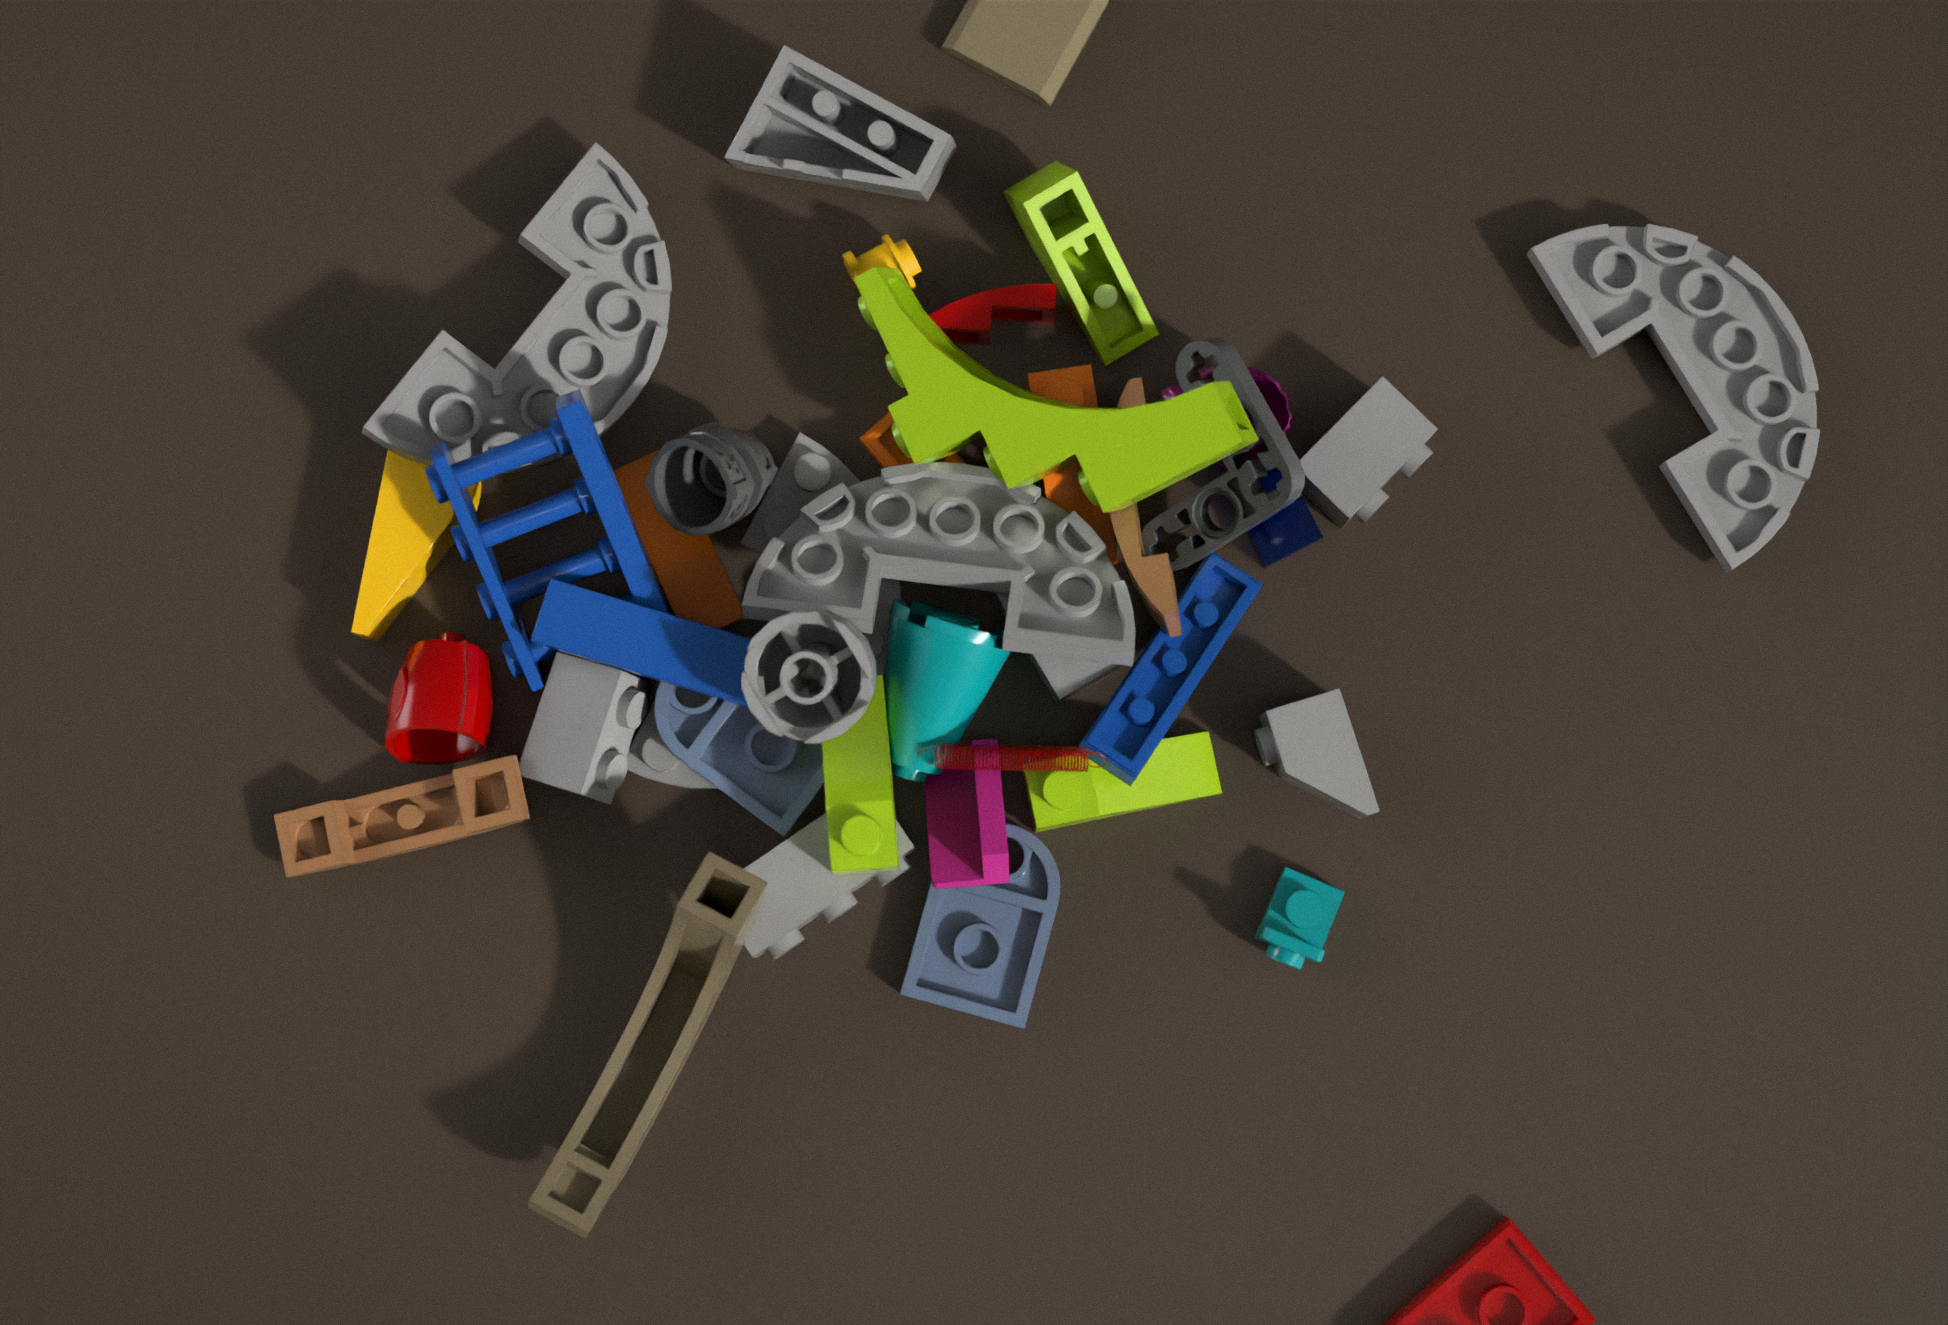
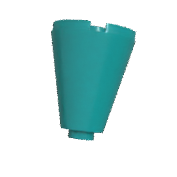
M895 598L893 600L891 611H889L884 686L892 774L907 780L924 783L928 774L938 775L943 772L944 769L942 767L941 769L939 767L936 769L935 765L928 764L934 763L935 750L922 748L931 747L936 749L938 743L959 744L1011 651L1002 650L1004 628L997 626L995 634L978 629L981 622L980 619L917 601L912 602L910 609L902 599ZM938 745L937 747L936 764H938V750L940 745ZM941 748L939 753V766H941ZM943 749V767H944V749ZM946 750V765H947V755H948V751H947V750Z

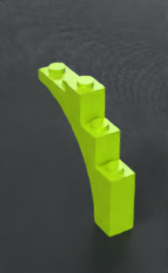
M874 266L853 278L862 295L858 298L861 314L873 330L879 331L889 352L885 356L887 368L894 381L901 388H906L909 394L887 407L894 420L891 430L895 442L907 457H912L915 465L939 462L984 438L987 443L983 450L985 460L994 476L1000 481H1005L1009 489L1029 486L1078 460L1082 467L1078 471V479L1085 495L1092 504H1099L1103 513L1123 510L1259 440L1231 381L1211 382L1166 401L1128 408L1084 407L1038 396L994 375L959 349L923 310L899 268Z

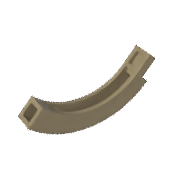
M710 851L707 853L676 906L665 943L638 1004L587 1102L529 1199V1209L585 1239L587 1238L614 1189L617 1190L691 1054L747 938L767 888V881Z

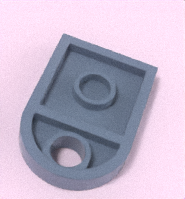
M660 681L655 697L654 712L659 734L668 749L682 762L786 838L824 787L822 742L818 744L803 743L805 740H793L785 735L780 737L769 732L750 712L749 708L714 697H710L708 702L700 707H686L677 698V686Z
M1005 823L1007 838L1016 841L1022 848L1024 858L1021 867L1009 875L1010 883L935 889L931 881L900 995L1025 1029L1057 911L1061 886L1056 862L1044 843L1029 831Z

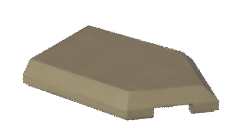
M968 0L943 43L941 50L1050 108L1106 9L1109 0Z

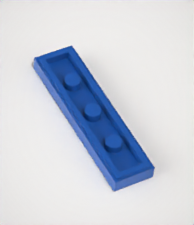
M1215 552L1204 558L1177 599L1182 635L1169 637L1160 626L1157 628L1078 746L1080 748L1081 746L1083 748L1086 747L1088 752H1098L1104 755L1088 753V759L1102 766L1106 763V757L1108 762L1102 768L1127 785L1131 786L1263 586L1262 583Z
M550 578L531 637L532 643L749 708L741 688V674L744 671L745 658L748 653L747 649L752 639Z

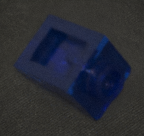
M1275 469L1267 470L1268 476L1261 481L1263 488L1266 491L1277 489V482L1283 479L1281 472ZM1302 495L1289 506L1246 532L1264 569L1323 539V535Z

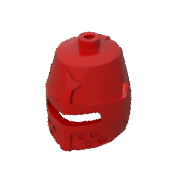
M443 632L440 634L439 640L418 641L410 647L397 679L391 686L386 716L385 748L398 761L408 764H449L478 757L487 750L493 711V696L489 657L477 644L465 640V636L461 634Z

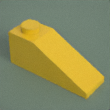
M390 450L387 451L351 630L353 634L374 642L380 640L455 541L451 527L460 524L450 500L440 504L436 499L426 474L425 467L427 466L406 459ZM481 482L466 487L476 511L481 496Z

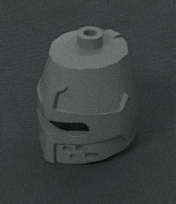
M718 421L695 427L689 433L667 441L652 459L648 476H645V486L658 512L674 529L692 536H701L727 528L749 515L772 485L778 468L775 466L768 448L753 434L734 428H724L718 425Z

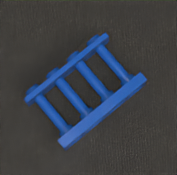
M580 389L556 398L558 417L548 420L550 427L459 462H455L450 448L445 441L433 446L431 457L434 464L425 467L436 499L440 504L450 500L460 523L452 526L451 531L462 559L465 563L475 560L485 581L476 585L484 611L490 621L498 618L501 619L509 637L508 641L501 643L509 669L515 679L525 675L532 692L545 688V671L541 662L555 657L556 652H565L532 643L517 604L545 594L550 578L571 584L608 569L611 575L623 571L631 593L622 596V600L672 615ZM559 451L563 457L574 453L583 474L582 477L573 480L574 487L486 521H480L466 488L467 486ZM585 511L587 516L599 513L607 535L598 538V546L506 581L491 546Z

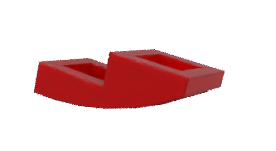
M1026 284L987 290L945 305L929 314V316L954 344L990 345L991 321L1053 324L1056 306V284Z

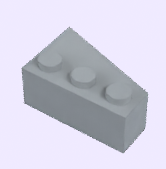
M784 45L724 158L739 170L928 202L956 151L957 145L952 136L945 131Z

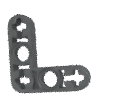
M1221 338L1196 340L1187 344L1180 351L1176 360V376L1183 392L1186 393L1211 382L1231 381L1243 408L1247 409L1253 418L1254 431L1259 440L1223 458L1222 461L1228 470L1227 472L1156 516L1144 527L1142 540L1145 556L1168 553L1163 543L1168 540L1169 533L1186 529L1191 525L1198 533L1176 546V551L1168 553L1173 572L1194 565L1289 506L1301 495L1305 486V473L1300 460L1238 351L1231 343ZM1214 356L1219 366L1212 371L1213 378L1202 379L1198 370L1205 365L1204 358ZM1266 443L1268 451L1258 453V458L1246 460L1244 457L1245 452L1260 448ZM1278 468L1283 479L1277 482V489L1266 491L1261 481L1268 476L1267 470ZM1215 494H1222L1233 503L1235 519L1228 529L1216 526L1210 519L1208 505Z

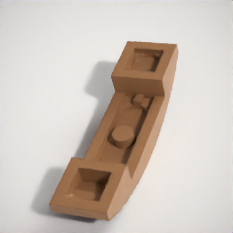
M1142 377L1129 379L1120 396L1117 408L1148 404ZM1137 503L1123 510L1110 512L1112 526L1126 571L1144 607L1169 637L1181 636L1182 629L1174 575L1168 553L1145 556Z
M510 755L452 770L453 773L347 800H330L275 814L274 820L286 877H296L399 855L467 838L530 819L517 755Z

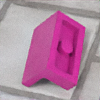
M997 738L972 740V745L994 744L996 746L998 741ZM983 750L981 754V767L983 766ZM985 750V762H984L985 767H986V750ZM975 751V768H976V757H977L976 751ZM980 751L978 753V768L980 765ZM988 751V768H989V757H990V756H989V751ZM996 751L994 754V767L996 766ZM998 751V758H997V765H998V767H999V751ZM991 752V768H992V764H993V753ZM944 768L941 774H928L926 782H924L932 886L935 889L1010 883L1000 769Z

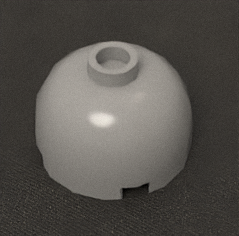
M798 609L774 618L752 638L747 649L748 653L745 658L744 671L741 674V688L750 712L769 732L780 737L785 735L793 740H805L803 743L818 744L841 736L865 714L876 689L877 662L868 639L852 621L829 610Z

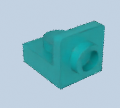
M1282 868L1254 939L1268 944L1265 956L1298 970H1301L1304 960L1311 963H1321L1325 954V950H1322L1345 891L1290 868Z

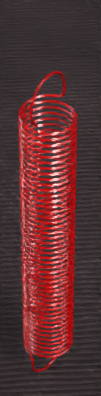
M938 743L936 749L931 747L922 748L935 750L934 763L928 764L935 765L936 769L938 767L939 769L942 767V769L971 768L972 770H979L980 768L981 770L983 768L984 770H996L997 768V770L1000 769L1001 771L1002 769L1004 771L1006 769L1011 771L1012 769L1014 771H1022V769L1023 771L1025 769L1026 771H1035L1036 769V771L1039 770L1040 772L1041 770L1048 771L1049 769L1050 772L1051 770L1053 772L1058 770L1059 772L1061 770L1063 772L1064 770L1066 772H1071V770L1072 772L1074 770L1075 772H1084V770L1087 772L1088 766L1099 768L1105 766L1108 762L1105 757L1106 763L1097 767L1089 765L1088 753L1104 755L1098 752H1088L1087 748L1082 746L1081 748H1073L1072 746H1061L1060 748L1058 746L1056 747V753L1053 746L1034 747L1033 745L995 746L994 744H983L982 746L981 744H957L954 747L953 744ZM938 745H940L938 750V764H936L937 747ZM940 748H941V766H939V753H940ZM943 749H944V767H943ZM953 749H954V766H952V760H953V755H952V753H953ZM956 749H957V767H956V765H955V763H956ZM969 749H970V766H968V761H969V755H968V754H969ZM946 750L948 751V755H947V767H946ZM951 750V765L949 767V751ZM959 750H960V753H961V755H960V768H959ZM967 750V765L965 767V752ZM972 750H973V768H972V764H971V763H972ZM983 750V766L981 767V754ZM985 750H986V767H985V765H984V762H985ZM998 750H999V767H998V765H997ZM962 751H964V757H963V763H964V764H963V768H962ZM975 751H976V753H977V757H976V768H975ZM980 751V765L978 768V753ZM988 751H989V756H990V757H989V768H988ZM996 751V766L994 767V754ZM1001 751H1002V768H1001ZM1011 751H1012V767H1011V765H1010ZM1024 751H1025V767H1024V765H1023ZM991 752L993 753V764H992V768H991ZM1009 752V766L1007 768V755ZM1027 752H1028V769H1027ZM1004 753L1006 754L1005 768H1004ZM1022 753V766L1020 768V756ZM1035 753V766L1033 768V757ZM1017 754H1018V756H1019L1018 769H1017ZM1030 754H1031V756H1032L1031 769H1030ZM1048 754V766L1046 767V758ZM1060 754H1061V767L1059 766ZM1043 755H1044V757H1045L1044 769H1043ZM1056 756L1058 757L1057 769H1056Z

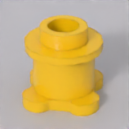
M885 234L881 237L882 244L855 258L851 250L842 254L845 261L844 265L854 283L853 278L874 266L899 268L912 291L917 288L913 276L919 274L922 270L904 238L894 243L890 236Z

